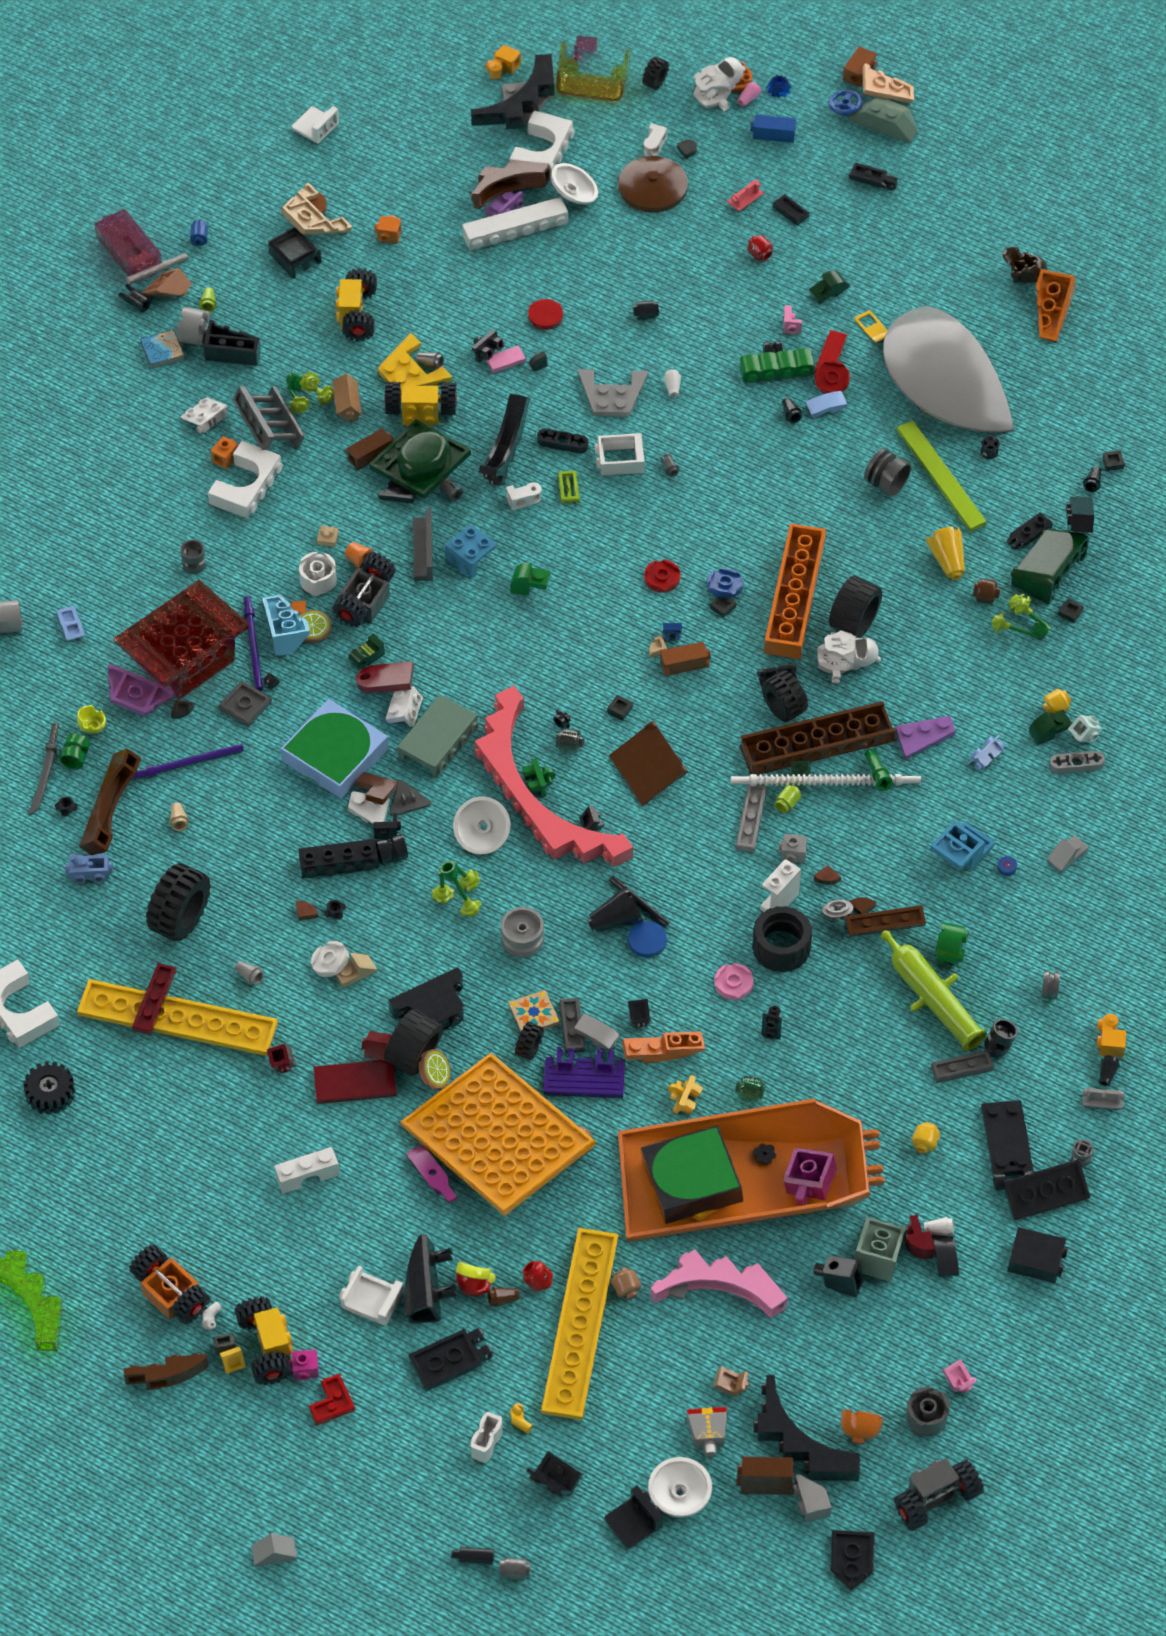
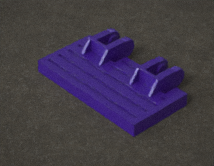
M557 1047L556 1065H554V1057H545L544 1095L623 1098L625 1060H616V1067H613L614 1049H609V1063H601L602 1049L597 1048L596 1066H594V1059L577 1058L576 1066H574V1048L570 1047L569 1061H561L563 1050L562 1047Z

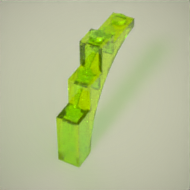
M18 1249L6 1251L5 1258L0 1257V1282L20 1296L29 1308L35 1323L37 1351H58L63 1315L62 1298L54 1295L44 1297L46 1288L45 1277L43 1274L36 1272L27 1274L29 1263L27 1252Z

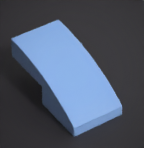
M841 391L823 394L806 401L813 418L828 411L833 414L848 406Z
M75 606L56 610L67 642L85 637Z

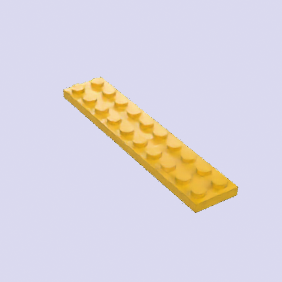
M89 979L79 1004L77 1015L132 1027L146 991ZM167 996L153 1032L268 1056L266 1049L271 1047L278 1026V1019Z
M578 1228L541 1414L583 1420L619 1234Z

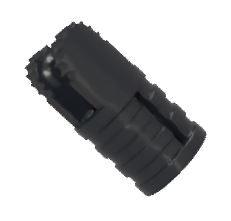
M126 284V289L131 293L127 297V295L120 292L118 296L140 312L147 311L151 305V299L131 285Z

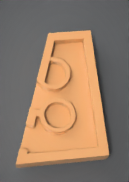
M864 64L863 94L912 104L914 100V88L912 85L897 78H889L884 75L885 72L880 70L877 72L871 69L870 65Z

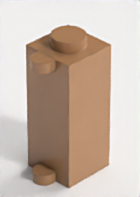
M345 373L332 381L336 414L346 422L351 420L356 422L359 420V416L362 415L358 383L353 377Z

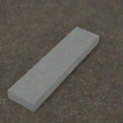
M748 784L736 850L755 852L767 786H750Z

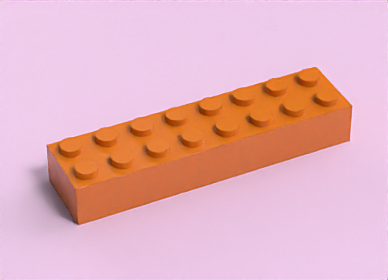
M790 523L765 637L764 654L801 659L825 546L826 529Z

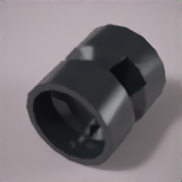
M402 834L392 836L389 841L386 838L375 841L378 857L382 865L393 862L394 858L397 861L408 858L407 846Z
M998 1019L994 1022L984 1041L988 1052L995 1056L1007 1054L1018 1033L1014 1023L1006 1019Z

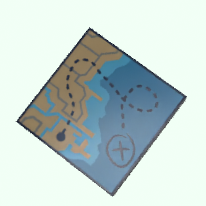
M174 329L140 339L150 368L185 359Z

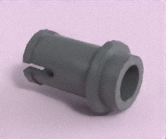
M664 454L660 460L666 469L665 472L670 477H674L679 473V466L675 464L671 454Z

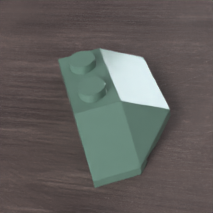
M876 97L862 103L861 108L848 117L849 121L907 143H911L917 133V127L910 108L881 97Z

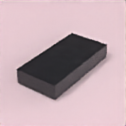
M786 194L773 202L772 205L774 209L797 226L806 220L810 214Z

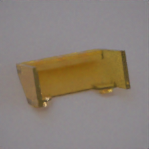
M568 40L561 42L556 89L560 94L612 102L622 99L629 76L632 49L628 48L625 51L623 65L615 66L612 69L611 77L578 73V62L574 58L566 57Z

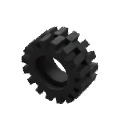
M654 56L644 69L642 83L657 90L665 82L670 64L668 61Z
M528 1021L523 1026L520 1036H518L514 1050L515 1055L532 1060L542 1042L544 1027Z

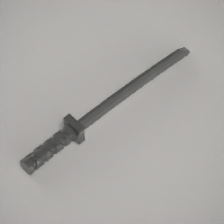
M52 723L49 744H46L45 747L46 757L29 815H33L39 809L47 785L54 753H57L58 723Z

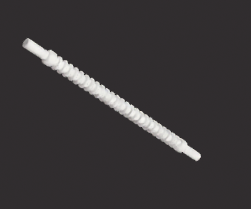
M751 774L750 776H731V784H750V786H757V784L760 786L762 784H765V786L768 784L770 786H773V784H776V786L778 784H781V786L784 784H797L798 786L800 784H803V786L806 784L809 786L811 784H814V786L816 784H819V786L822 784L825 786L827 784H830V786L833 784L836 786L838 784H841V786L844 784L847 786L849 784H852V786L854 784H857V786L860 784L863 786L865 784H868V786L871 784L876 785V781L873 780L870 774L868 776H865V774L862 776L859 774L857 776H854V774L852 776L848 774L846 776H843V774L841 776H838V774L835 776L832 774L830 776H827V774L824 776L821 774L819 776H816V774L814 776L810 774L805 776L803 774L802 777L799 774L797 776L792 774L791 777L789 774L786 777L783 774L780 777L778 774L775 777L772 774L770 777L767 774L764 777L761 774L759 776L756 774ZM889 775L895 786L921 784V776Z

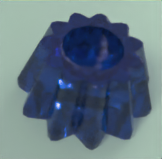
M776 75V77H772L767 85L768 93H772V97H786V94L790 93L791 85L786 77Z

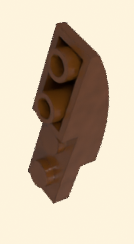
M207 1354L172 1355L165 1357V1365L151 1364L150 1366L142 1367L133 1365L129 1368H124L125 1384L145 1383L148 1391L182 1383L208 1368Z

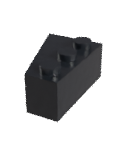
M210 319L203 346L205 360L258 366L261 354L259 338L242 331H233L226 325L224 327L220 326Z
M1070 496V502H1066L1065 508L1067 531L1093 533L1094 508L1092 498Z

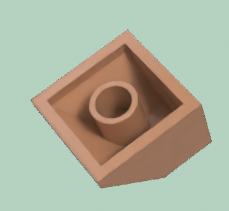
M180 268L161 273L142 294L146 297H182L189 291L188 288L192 283Z

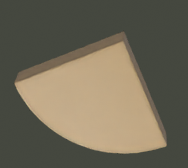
M662 635L654 638V641L649 647L650 658L659 656L660 650L667 649Z

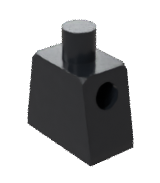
M829 1256L826 1264L816 1263L814 1266L813 1274L823 1277L825 1287L857 1298L863 1283L860 1262L858 1260Z

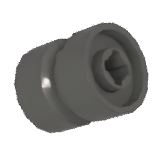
M194 539L185 541L180 548L183 569L187 573L198 574L206 567L204 545Z

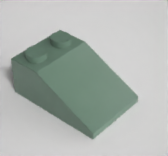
M866 1217L854 1256V1260L860 1262L862 1274L873 1276L880 1280L891 1281L906 1228Z

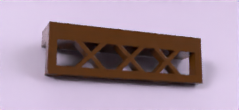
M923 905L846 916L844 921V928L847 929L849 937L879 933L884 930L893 931L926 925Z

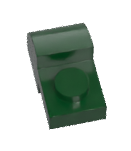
M832 270L822 274L823 279L809 290L819 304H821L833 294L837 297L847 290L850 285L839 271Z
M1064 710L1051 715L1046 712L1032 722L1029 727V733L1036 744L1040 745L1053 740L1055 734L1068 730L1072 722Z

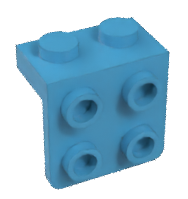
M469 525L445 544V559L448 563L459 568L463 574L473 578L477 575V562L496 547V543L473 525Z

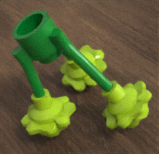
M292 371L286 378L287 389L293 396V401L290 402L291 406L289 408L290 411H293V414L305 413L309 409L308 404L310 402L305 396L298 397L294 389H302L309 393L315 391L319 395L317 397L319 405H327V403H331L332 399H334V390H332L331 385L324 386L323 389L318 388L320 379H318L317 373L308 371L307 374L304 373L300 376Z
M1015 594V596H1012L1008 602L1010 606L1009 612L1014 611L1015 615L1025 612L1036 621L1032 627L1034 632L1010 625L1011 623L1005 621L1004 613L995 615L991 621V628L995 629V634L1002 629H1011L1030 635L1035 639H1038L1039 636L1044 638L1051 626L1032 612L1033 610L1029 607L1031 599L1029 596L1025 598V594L1020 596Z
M456 861L444 862L437 872L440 885L432 890V899H435L437 903H448L450 899H453L454 889H451L449 885H445L444 879L450 882L454 881L464 903L459 911L462 916L467 915V917L476 916L482 903L479 900L471 901L466 896L464 890L466 889L469 892L478 887L481 880L478 877V871L473 872L470 869L464 872L457 865ZM458 873H459V874L461 875V877H462V878L459 879V881H458V879H457Z

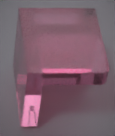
M578 35L574 46V59L581 60L583 51L597 52V38Z

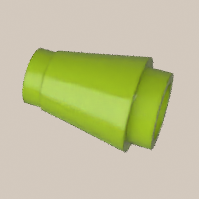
M208 287L204 289L199 301V307L201 310L210 313L216 308L214 290Z

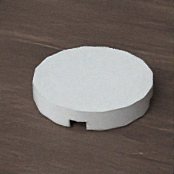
M329 941L325 943V946H320L313 953L311 965L317 975L331 977L338 974L347 965L349 959L348 950L338 941Z

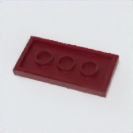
M373 1060L313 1066L317 1104L397 1096L394 1066L387 1061Z

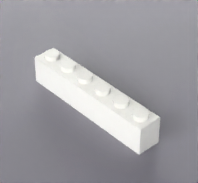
M555 198L462 224L463 238L469 251L568 224V211L562 198Z

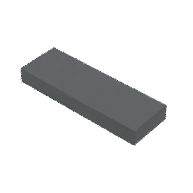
M579 998L559 999L565 1054H568L570 1047L574 1048V1053L585 1052L584 1036L575 1033L574 1027L581 1019Z
M983 1051L931 1063V1069L936 1083L993 1071L994 1065L989 1052Z

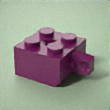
M802 1148L794 1149L784 1176V1185L787 1194L796 1195L795 1201L797 1206L806 1205L809 1198L826 1199L837 1170L834 1154Z

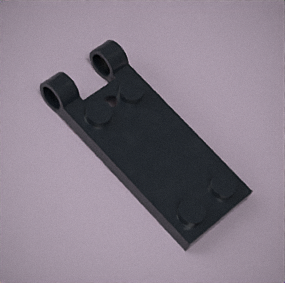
M1021 1100L981 1104L995 1190H1004L1002 1181H1005L1006 1175H1025L1034 1172Z

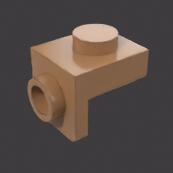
M720 1367L717 1369L713 1388L735 1397L747 1389L749 1383L747 1380L748 1372L743 1371L737 1374L724 1367Z

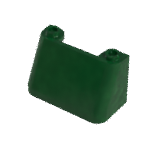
M1048 528L1046 531L1043 530L1039 540L1020 565L1013 568L1010 575L1012 577L1011 585L1050 604L1054 599L1052 592L1059 588L1060 581L1075 561H1083L1087 556L1089 537L1082 533Z

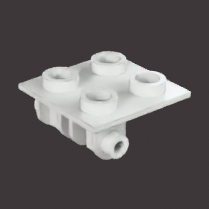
M205 398L193 408L188 409L180 418L198 426L196 430L199 433H205L214 426V423L217 424L226 417V414H228L226 408L228 406L210 398Z

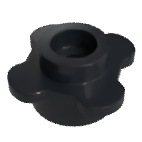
M557 709V714L553 717L554 723L559 728H569L570 716L566 712H561V710Z
M62 797L55 804V809L59 810L62 816L67 817L69 813L78 809V805L73 803L70 797Z
M338 900L329 901L324 915L328 918L334 917L340 920L343 918L342 913L346 909V905Z

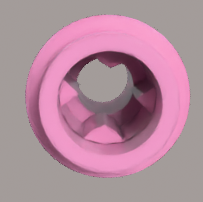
M755 82L748 83L737 99V102L745 107L760 96V86Z

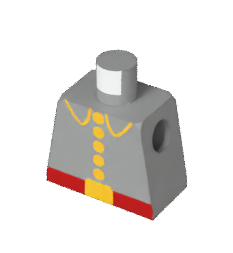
M727 1407L687 1409V1423L694 1447L704 1448V1455L706 1457L716 1456V1447L724 1446Z

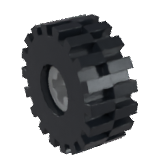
M49 1061L44 1062V1066H41L39 1063L36 1065L37 1069L32 1067L29 1070L30 1074L25 1076L26 1081H24L23 1085L27 1103L31 1105L33 1110L37 1108L38 1113L41 1114L43 1110L46 1112V1115H50V1111H54L57 1114L60 1108L64 1111L66 1104L70 1106L72 1103L71 1098L74 1099L75 1085L70 1070L68 1068L65 1070V1065L63 1064L58 1066L57 1062L49 1065ZM50 1083L51 1086H52V1087H51L52 1089H49V1090H48V1089H47V1084Z

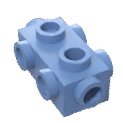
M70 854L68 857L69 864H66V876H70V880L77 884H82L86 880H94L97 883H101L105 879H109V873H113V862H109L108 854L86 856Z

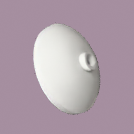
M561 163L552 169V184L556 191L565 199L576 204H590L597 198L598 189L594 180L581 168L572 164Z
M475 797L466 801L456 812L453 822L454 834L459 844L467 851L475 854H489L498 850L506 842L511 827L507 810L501 803L489 797ZM484 823L488 826L486 830H482Z
M676 1457L663 1461L653 1470L649 1478L648 1491L653 1504L657 1505L663 1513L673 1517H688L698 1513L707 1505L712 1493V1482L707 1470L701 1464L689 1458ZM681 1491L684 1494L679 1496L676 1493Z

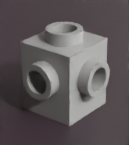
M784 834V840L779 842L778 853H782L781 861L786 859L791 863H805L807 837L796 834Z

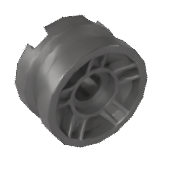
M1044 971L1041 998H1047L1048 996L1057 1000L1060 972L1050 973V971Z

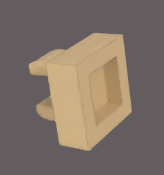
M320 526L317 545L335 547L339 528Z

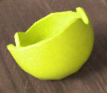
M93 705L83 706L77 713L78 727L83 732L97 734L105 728L106 718L103 711H96Z

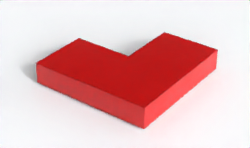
M340 1373L320 1380L327 1398L308 1405L316 1426L355 1411L354 1404Z

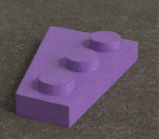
M951 716L895 727L905 761L910 759L911 755L917 752L921 753L927 747L933 744L936 745L955 735Z

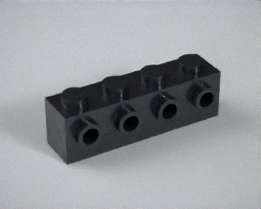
M375 839L298 849L302 878H314L323 875L332 876L339 873H353L354 871L362 870L370 871L379 868Z

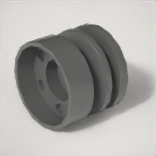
M882 448L872 457L867 465L864 480L871 483L874 487L879 486V489L885 494L894 496L905 485L912 466L902 458L896 459L894 453H890L886 448Z

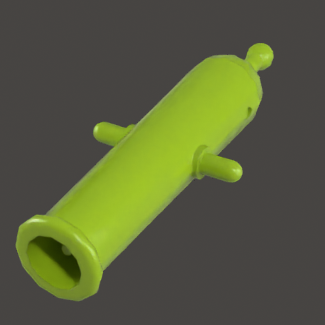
M882 931L881 939L886 941L893 950L891 956L893 968L919 996V1000L910 1006V1010L915 1012L922 1006H928L962 1044V1050L970 1051L978 1047L986 1038L987 1031L977 1025L950 991L949 986L958 980V975L954 973L945 980L941 979L916 948L907 944L900 946L892 938L890 931Z

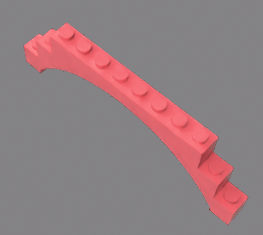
M515 686L496 694L494 703L496 713L485 718L484 730L487 735L475 741L474 753L478 760L481 759L483 761L485 770L493 775L496 785L498 787L501 786L506 799L511 800L516 813L522 815L525 825L532 829L535 839L537 841L540 840L547 855L550 854L553 860L573 851L577 859L580 858L583 864L603 855L605 861L610 862L613 867L633 858V846L623 833L620 835L604 834L576 826L548 810L532 795L519 776L511 751L512 733L520 711L524 710V698Z

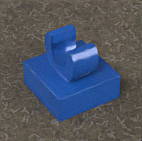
M663 623V632H667L665 635L666 641H669L671 633L676 635V641L679 640L678 632H682V623Z

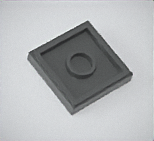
M241 681L219 704V709L249 727L272 703V698L246 682Z

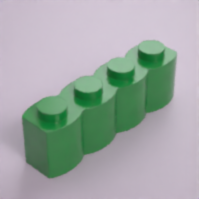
M802 348L794 351L784 350L776 353L766 352L759 355L748 354L741 356L740 370L743 382L754 383L759 380L771 381L776 378L807 377L814 373V363L811 350Z

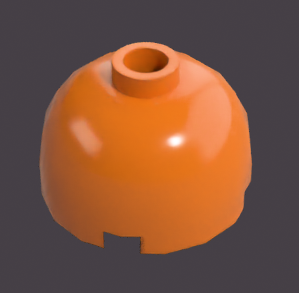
M842 1410L841 1428L846 1436L852 1438V1442L864 1444L865 1440H872L880 1433L883 1416L880 1417V1415L863 1411L854 1412L853 1414L851 1413L852 1410Z

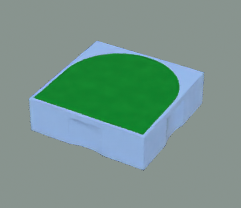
M328 699L281 747L282 762L299 773L312 778L321 787L342 799L356 784L359 776L371 768L389 749L388 736Z

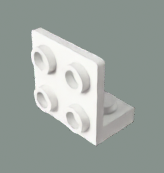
M312 106L292 125V130L319 144L339 124L338 109L332 106L324 113Z

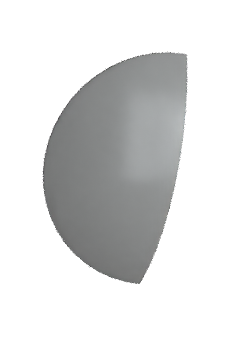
M930 306L910 310L892 323L883 342L884 362L892 380L908 399L930 415L960 428L990 433L1014 430L1007 399L997 373L979 342L965 326L950 314Z

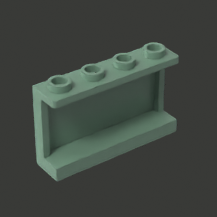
M439 695L397 746L398 758L405 760L407 757H410L430 768L432 775L437 777L440 772L442 773L445 770L450 759L455 758L458 749L467 743L471 733H475L478 729L477 714Z

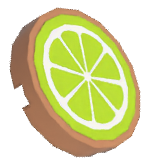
M308 610L299 615L307 620L310 634L304 642L319 643L320 640L328 638L332 626L330 618L324 612Z
M437 1049L424 1052L421 1055L422 1059L419 1061L418 1066L422 1081L425 1085L428 1084L431 1089L445 1087L450 1080L451 1073L446 1056Z

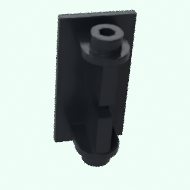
M789 663V665L779 666L778 668H762L760 671H757L761 687L765 680L782 670L788 671L797 679L795 673L797 671L796 665Z
M771 1006L768 1014H762L761 1035L770 1039L780 1040L782 1018L779 1017L781 1010L778 1006Z

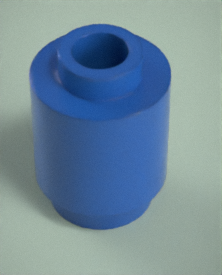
M195 220L191 225L190 242L193 245L202 246L207 243L208 226L203 220Z

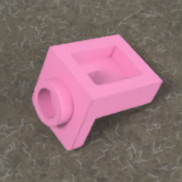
M785 305L783 333L801 334L802 320H795L792 306Z

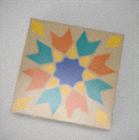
M546 990L508 1002L520 1032L528 1021L544 1027V1030L560 1025Z

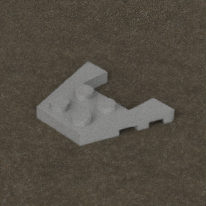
M578 369V376L581 379L582 387L587 395L593 416L630 417L638 395L643 389L645 380L648 378V371H632L631 385L594 384V370Z

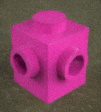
M317 1350L292 1352V1360H288L291 1372H293L294 1380L306 1381L310 1378H319Z

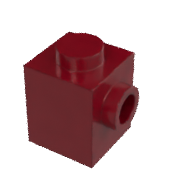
M369 1031L367 1037L363 1038L361 1049L364 1050V1057L385 1061L384 1051L391 1034Z
M286 1043L266 1049L271 1068L276 1072L286 1073L296 1066L292 1049Z

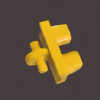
M690 1075L688 1081H685L682 1087V1082L679 1080L676 1084H669L667 1090L671 1094L670 1098L675 1100L678 1097L672 1112L678 1114L681 1110L688 1114L692 1113L696 1102L688 1099V1096L690 1095L697 1099L703 1087L695 1083L696 1077Z

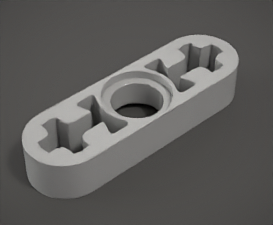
M1099 751L1056 754L1051 757L1049 768L1056 774L1100 770L1104 766L1105 756ZM1074 759H1079L1082 762V764L1074 765L1072 761Z

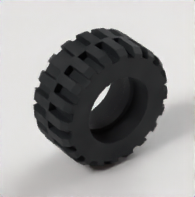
M183 863L174 864L171 868H168L155 886V890L150 897V903H148L146 923L149 929L172 941H181L183 938L188 937L189 933L199 923V919L207 906L208 897H210L211 884L208 876Z

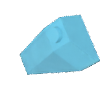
M281 595L262 598L275 656L294 653L310 634L307 620L301 618L297 610L294 611Z

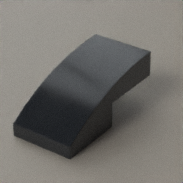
M954 1236L933 1238L938 1276L959 1275Z

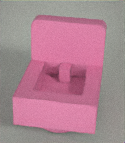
M958 1360L942 1370L953 1392L961 1391L965 1393L972 1389V1384L977 1381L975 1377L971 1378L962 1360Z

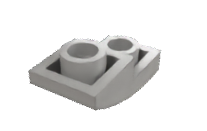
M583 1014L574 1027L575 1033L592 1039L594 1045L606 1050L612 1049L620 1037V1034L586 1014Z

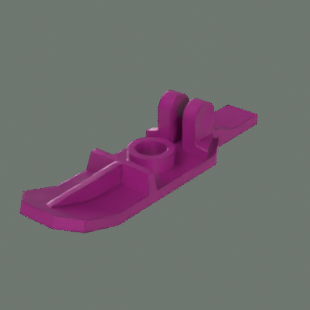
M417 1146L408 1151L407 1158L413 1163L429 1187L434 1189L436 1195L442 1194L448 1203L458 1199L448 1185V1176L424 1146Z

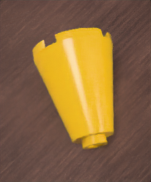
M945 527L934 531V536L926 538L927 546L947 578L952 580L962 578V575L965 573L961 529L957 527V530H954L953 527Z

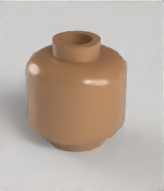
M626 1267L613 1274L614 1278L611 1280V1283L618 1297H626L629 1300L638 1295L637 1291L642 1285L634 1270H628Z

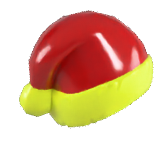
M460 1261L457 1264L456 1283L460 1291L465 1295L479 1297L490 1290V1285L496 1278L491 1273L490 1268L475 1267Z

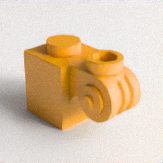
M503 44L499 50H496L494 59L486 63L485 70L489 72V76L492 79L501 78L502 70L513 74L521 64V51Z
M1107 1014L1103 1019H1098L1097 1031H1101V1036H1097L1096 1047L1100 1048V1056L1111 1055L1123 1058L1126 1045V1031L1117 1030L1118 1018L1114 1014Z

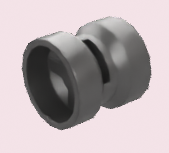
M1083 1139L1076 1141L1073 1145L1072 1161L1080 1159L1082 1167L1089 1165L1093 1153L1092 1144Z

